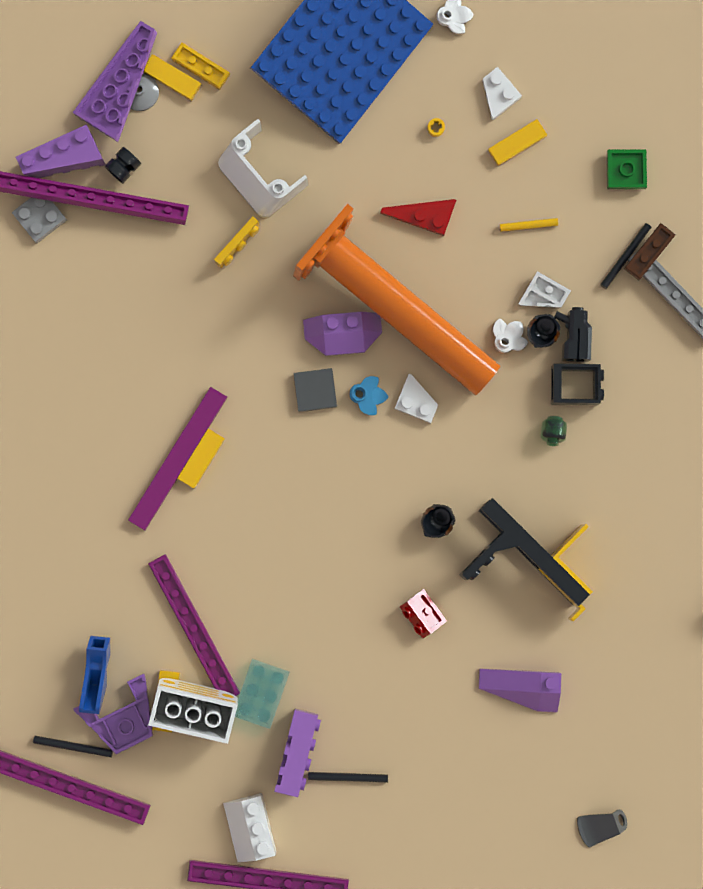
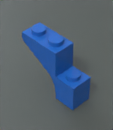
M90 636L86 649V669L79 712L100 714L107 688L110 638Z

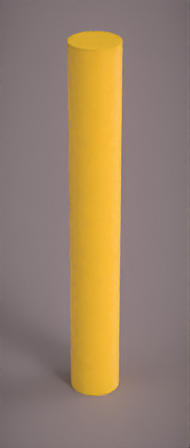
M558 218L500 224V232L558 226Z

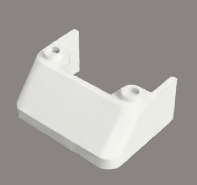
M257 119L234 137L219 158L218 165L223 174L260 217L267 218L308 186V178L304 175L290 187L282 179L273 180L267 185L244 157L251 149L250 140L262 131L261 123Z

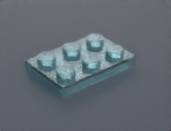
M252 659L238 698L235 717L270 729L290 671Z

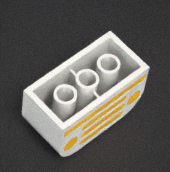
M162 678L159 679L148 726L228 744L238 706V698L223 690L176 679Z

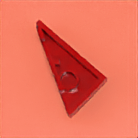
M450 199L383 207L380 214L444 236L457 200Z

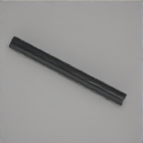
M644 224L600 285L604 289L608 288L652 228L649 224Z
M34 736L33 739L34 744L110 758L113 755L111 749L41 736Z
M308 772V780L388 783V774Z

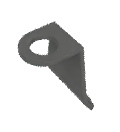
M619 809L610 814L579 816L577 818V825L583 842L590 848L625 831L627 828V818L624 812ZM619 814L623 819V826L619 823Z

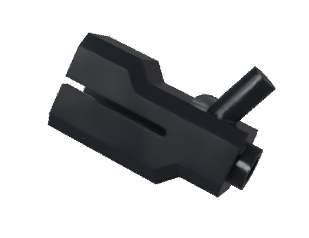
M573 307L568 312V316L557 311L554 318L564 322L567 328V341L562 346V361L574 362L576 359V362H589L591 360L592 326L587 322L588 311H585L583 307Z

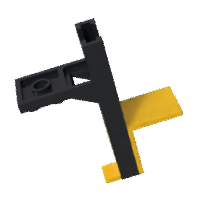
M493 498L489 500L479 512L500 534L459 575L464 580H474L481 572L479 568L482 565L487 566L495 558L493 554L495 552L515 547L577 608L568 618L570 621H574L586 609L581 603L593 591L558 557L589 526L587 524L580 525L550 555Z

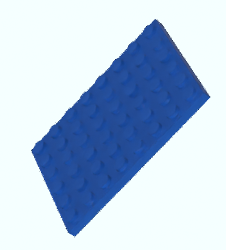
M303 0L250 69L340 144L434 24L407 0Z

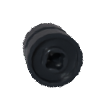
M122 147L115 154L116 159H111L104 166L122 184L130 177V171L135 172L141 165V162L125 147Z

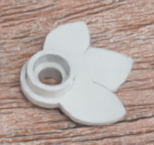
M447 0L444 7L440 8L437 12L438 23L442 26H448L453 33H465L464 23L472 19L474 16L473 12L468 7L461 6V0Z
M498 319L495 322L492 332L496 338L494 345L497 351L507 353L511 350L520 351L526 347L528 341L521 337L524 330L522 322L513 321L508 325L502 319ZM502 340L506 341L507 345L502 344Z

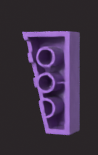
M87 125L16 156L24 176L35 178L106 165Z
M295 709L274 792L298 797L300 790L304 791L307 779L303 778L305 770L309 771L311 759L308 758L309 751H314L316 739L312 738L314 731H319L321 720L317 719L318 714Z

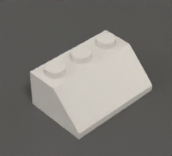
M259 793L223 803L237 862L257 861L276 856L277 851L263 794Z

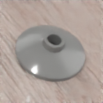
M143 73L138 86L142 88V91L136 92L130 108L135 111L148 110L157 102L159 97V88L156 81L151 76Z

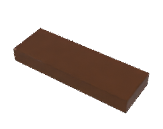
M660 223L625 266L624 270L639 281L676 234Z

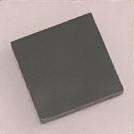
M332 368L294 373L298 412L337 407Z

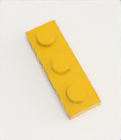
M252 216L216 256L214 261L220 268L224 265L228 266L233 260L235 252H240L247 244L245 241L250 236L254 237L258 233L260 225L256 218Z

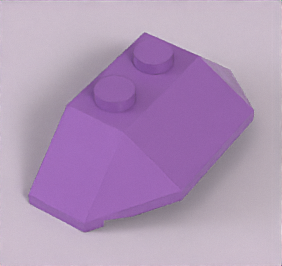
M373 312L327 314L303 320L305 340L325 356L365 353L382 334L381 317Z

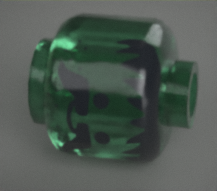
M549 416L542 422L541 439L547 442V445L558 446L559 443L566 440L567 423L563 421L562 417Z

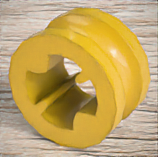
M439 118L432 119L428 123V133L433 137L442 135L445 130L444 122ZM434 123H438V126L441 125L438 132H434V129L431 130Z

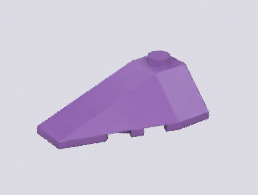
M479 669V689L536 711L558 712L561 695V673Z

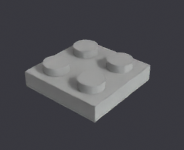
M37 198L28 199L12 212L36 243H39L67 221L52 201Z

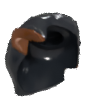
M551 314L535 316L527 327L529 341L534 348L551 346L559 338L560 325Z
M433 504L426 509L421 518L424 536L430 538H441L448 535L453 530V525L455 524L452 508L446 505Z

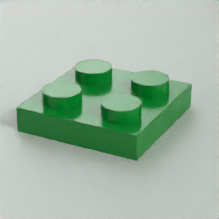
M608 149L607 189H646V149Z

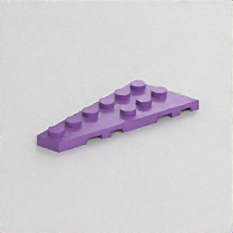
M142 21L138 23L73 111L75 116L116 142L120 139L157 35L154 28Z

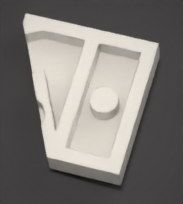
M498 67L482 80L492 120L496 119L522 97Z
M537 271L521 298L519 305L561 308L571 290Z
M408 374L395 409L431 424L438 404L411 374Z

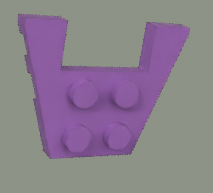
M145 674L127 682L136 701L101 719L98 714L79 712V706L74 708L76 714L99 735L115 754L153 736L152 726H148L150 707Z

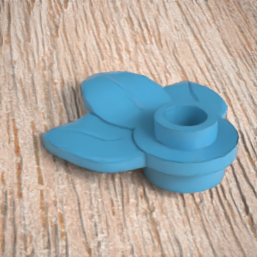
M374 376L366 377L361 384H356L350 389L351 400L357 403L360 410L367 415H376V405L388 399L387 393L377 387L379 378ZM357 391H362L363 396L359 398L355 395V393Z

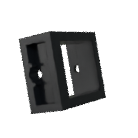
M553 364L551 366V405L601 404V401L604 400V389H601V381H604V369H601V364ZM562 371L593 372V399H562Z

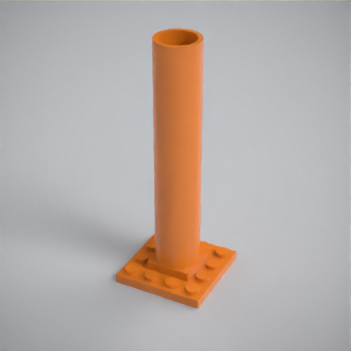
M347 204L298 262L293 277L298 281L302 277L306 279L312 272L313 266L321 267L476 396L493 378L500 365L345 237V231L352 221L354 209Z

